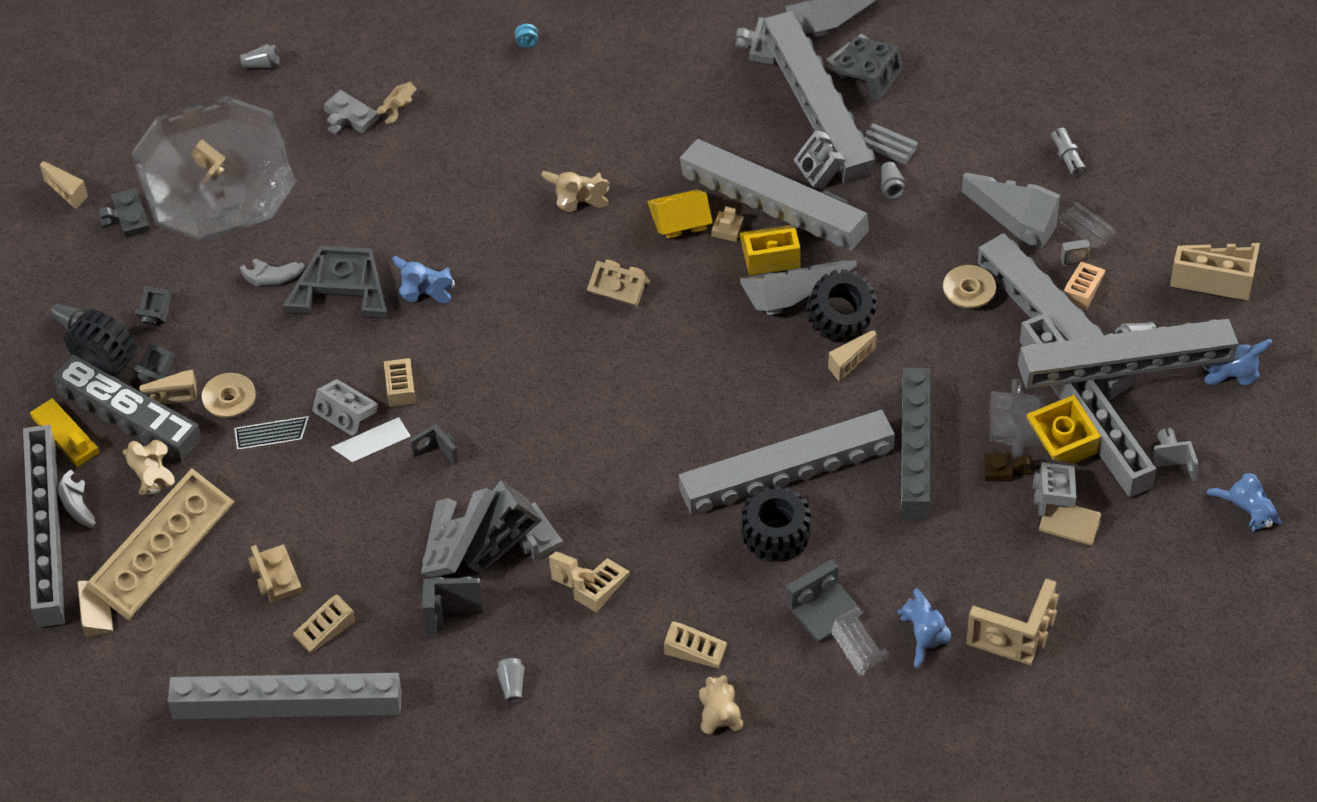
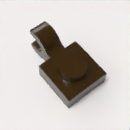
M984 453L985 481H1013V475L1032 474L1031 455H1021L1016 459H1012V453Z

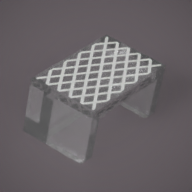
M857 606L834 619L831 633L861 677L884 665L888 651L886 648L879 651L859 620L861 610Z

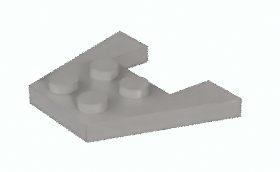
M487 488L474 491L465 517L453 520L451 518L457 502L450 498L436 501L426 552L423 557L422 574L428 577H436L456 572L496 494L495 492Z

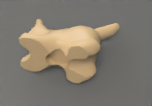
M546 171L541 173V176L546 181L556 184V204L564 211H575L579 202H587L598 208L608 205V199L603 197V195L609 190V181L601 178L600 173H597L593 178L579 176L573 172H564L560 175Z
M152 440L146 446H142L137 441H131L128 444V449L123 450L127 464L136 472L142 482L139 491L140 495L146 493L157 494L161 491L163 484L168 487L174 484V476L162 465L163 456L167 454L168 448L161 441Z
M724 675L715 678L708 677L706 679V687L699 690V698L705 706L702 713L701 730L706 734H713L717 727L728 726L735 732L739 731L743 726L740 710L736 703L733 702L735 697L734 688L732 685L727 684V677Z

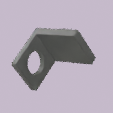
M437 424L409 439L411 455L413 457L436 444L453 465L458 463L454 439L449 433L445 434ZM428 437V440L425 444H423L420 447H417V444L423 438Z

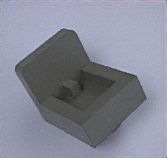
M144 286L140 309H135L134 314L141 318V322L145 324L157 325V321L166 322L172 292L166 289Z
M149 342L139 366L133 364L131 369L138 372L137 378L150 383L153 382V379L159 380L166 377L176 354Z

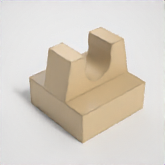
M725 207L724 212L719 211L712 228V236L737 242L744 224V217L736 215V209Z

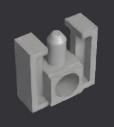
M814 131L794 158V161L812 187L824 189L844 163L845 158L841 153L832 152L833 146L829 143L825 144L817 152L824 142L830 141L826 132Z

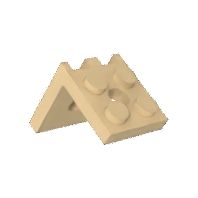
M1045 579L1028 623L973 606L969 614L966 644L1031 665L1038 647L1044 648L1048 636V632H1046L1048 625L1052 626L1056 618L1057 610L1055 608L1059 599V594L1055 593L1056 582Z

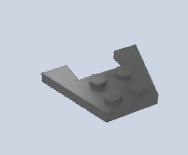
M320 246L283 304L284 312L310 314L314 293L363 296L362 317L388 318L371 248Z

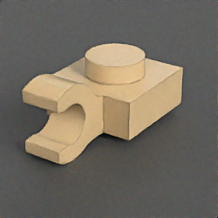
M411 82L397 86L385 99L384 105L377 109L378 115L385 111L388 112L389 117L385 121L386 124L397 120L398 107L403 108L412 100L410 96L416 90L415 86Z
M559 552L549 556L552 580L578 590L585 589L584 581L594 582L593 571L578 567L576 559Z

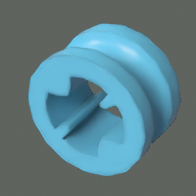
M522 24L516 28L515 36L518 46L525 48L533 47L537 44V28L534 25Z

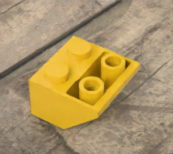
M792 225L740 232V240L749 276L800 268V244L796 229Z

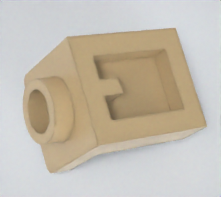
M201 139L190 156L198 166L209 170L202 180L204 184H207L211 178L216 181L222 174L224 168L221 166L226 158Z

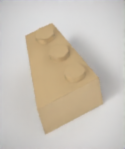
M1252 243L1251 247L1236 248L1235 244H1227L1226 248L1212 249L1211 245L1177 246L1170 286L1249 301L1260 243Z

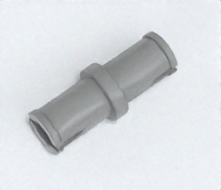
M1065 128L1057 129L1060 136L1054 131L1051 137L1059 150L1058 155L1060 159L1065 161L1072 177L1080 176L1077 168L1084 174L1086 167L1078 155L1079 149L1077 145L1072 143Z

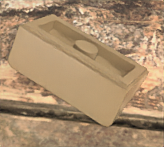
M1047 504L1039 531L1092 546L1100 525L1101 513L1079 506L1059 507Z
M77 581L81 621L85 637L113 633L111 606L86 588L88 581Z

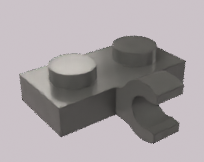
M136 188L111 194L114 209L104 207L98 210L102 228L120 223L125 238L150 231L149 223Z

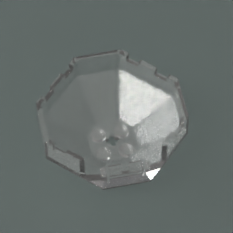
M225 96L217 99L218 104L206 108L201 103L182 109V115L171 118L168 117V114L157 116L132 151L136 173L155 224L202 241L272 220L296 184L295 177L287 160L285 142L280 130L276 126L272 111ZM201 139L226 158L221 166L224 168L222 174L216 181L211 178L207 184H204L202 180L209 170L198 166L190 156ZM224 192L225 198L220 197L219 200H216L214 194Z

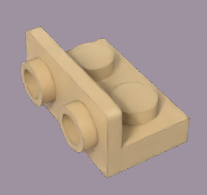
M606 260L605 263L597 261L587 291L638 307L644 286L649 285L650 280L644 275L645 271L630 267L627 270L620 268L619 263L611 260Z
M284 544L260 553L256 545L251 547L253 557L248 558L252 572L253 574L259 573L260 579H257L260 592L262 595H268L270 603L302 593V587Z

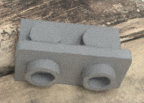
M336 379L317 389L312 411L353 436L357 434L360 421L376 413L378 403Z
M1041 463L1040 473L1035 472L1033 479V489H1035L1034 505H1038V514L1040 516L1045 515L1047 504L1059 507H1075L1076 484L1074 466Z
M534 502L531 505L542 521L519 540L518 543L523 553H529L535 561L561 548L563 540Z

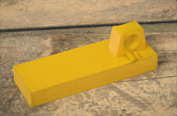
M53 398L30 412L32 419L39 426L51 425L56 445L76 467H79L99 453L98 447Z

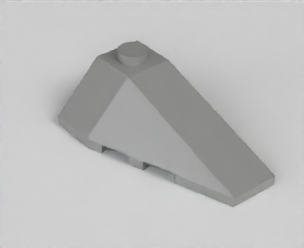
M811 0L785 6L786 12L792 11L796 20L799 19L801 21L804 34L813 33V37L828 34L827 29L838 27L876 0Z
M971 173L963 175L962 192L1019 239L1024 240L1029 245H1036L1040 248L1044 247L1057 227L1059 194L1033 184L1023 187L1017 186L1016 182L1007 180L1006 183L996 182L993 177Z
M843 260L813 265L811 270L808 268L789 269L786 275L785 272H770L740 278V282L755 309L766 311L767 315L782 313V308L790 307L809 296L816 282L820 281L824 274L829 275L833 270H837L838 273L842 269L850 271L857 264L856 261Z

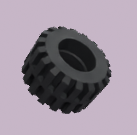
M842 269L840 273L837 270H833L829 275L824 274L820 281L816 282L808 298L806 312L809 313L807 316L808 322H813L812 329L821 332L819 336L823 338L829 336L832 342H836L837 338H840L841 343L847 342L849 337L851 340H854L859 334L862 335L865 332L877 309V305H875L877 296L872 295L874 288L872 285H866L868 280L865 277L860 279L857 277L859 273L853 271L852 274H848V270ZM839 297L847 300L852 305L854 313L843 315L836 312L830 306L828 299Z
M94 309L86 310L64 336L65 346L71 355L74 354L115 378L137 354V345L126 328L108 314Z
M774 486V489L765 487L761 493L759 491L752 493L753 498H747L745 506L742 508L741 516L742 540L744 544H747V549L750 552L755 551V556L760 559L762 556H766V561L771 562L772 558H778V562H781L787 556L789 560L795 558V552L798 554L802 553L804 546H807L809 543L811 532V511L808 508L806 499L801 500V494L798 492L793 494L792 489L787 487L785 490H782L780 486ZM772 519H780L789 524L780 528H772L763 523Z

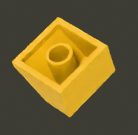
M696 189L648 200L658 233L666 234V238L681 235V230L690 228L691 232L705 230L707 224L713 223L707 194L703 191Z
M1075 395L1026 414L1027 420L1053 460L1074 464L1097 454L1101 435Z

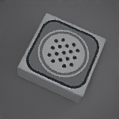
M1088 239L1062 243L1061 262L1063 266L1088 262L1090 252Z

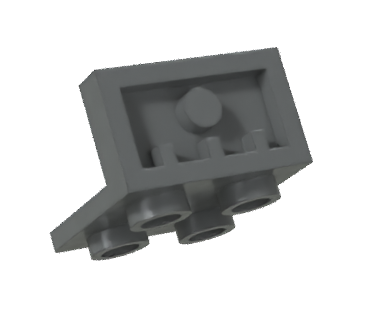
M858 36L852 39L832 67L834 73L866 80L871 99L877 101L882 99L903 69L898 46Z
M832 559L786 586L787 607L818 643L833 635L831 631L835 623L842 630L863 617V611L838 583V566Z
M435 577L423 579L422 609L426 638L438 637V627H443V613L483 612L479 578L444 579Z

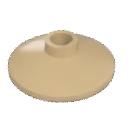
M963 265L952 269L946 275L943 282V291L948 300L959 307L978 308L992 300L996 292V283L993 276L984 268L975 265Z
M238 373L220 374L212 378L202 391V401L206 410L222 418L236 417L245 413L253 405L256 397L255 387L251 380Z

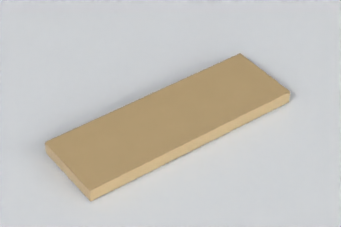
M191 468L86 583V588L127 620H130L233 506L234 501Z

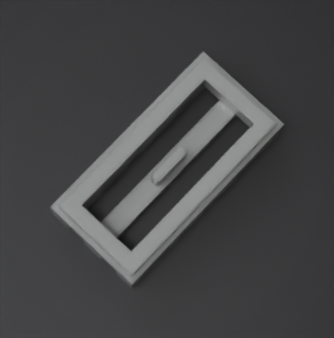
M874 123L870 126V130H867L864 137L868 149L905 165L918 145V142Z

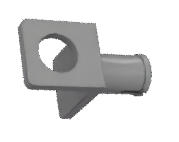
M1165 428L1160 430L1157 436L1161 445L1154 447L1153 465L1155 467L1186 464L1192 482L1197 481L1198 460L1191 441L1178 443L1173 429L1168 428L1169 436H1167Z

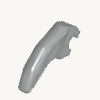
M258 259L252 260L253 270L246 269L244 265L240 267L244 278L256 286L282 285L296 279L305 270L303 263L293 262L280 267H273Z
M69 470L59 481L57 492L66 511L78 523L88 528H93L96 524L94 521L95 517L84 505L82 499L85 482L83 480L79 483L73 482L71 477L74 472Z

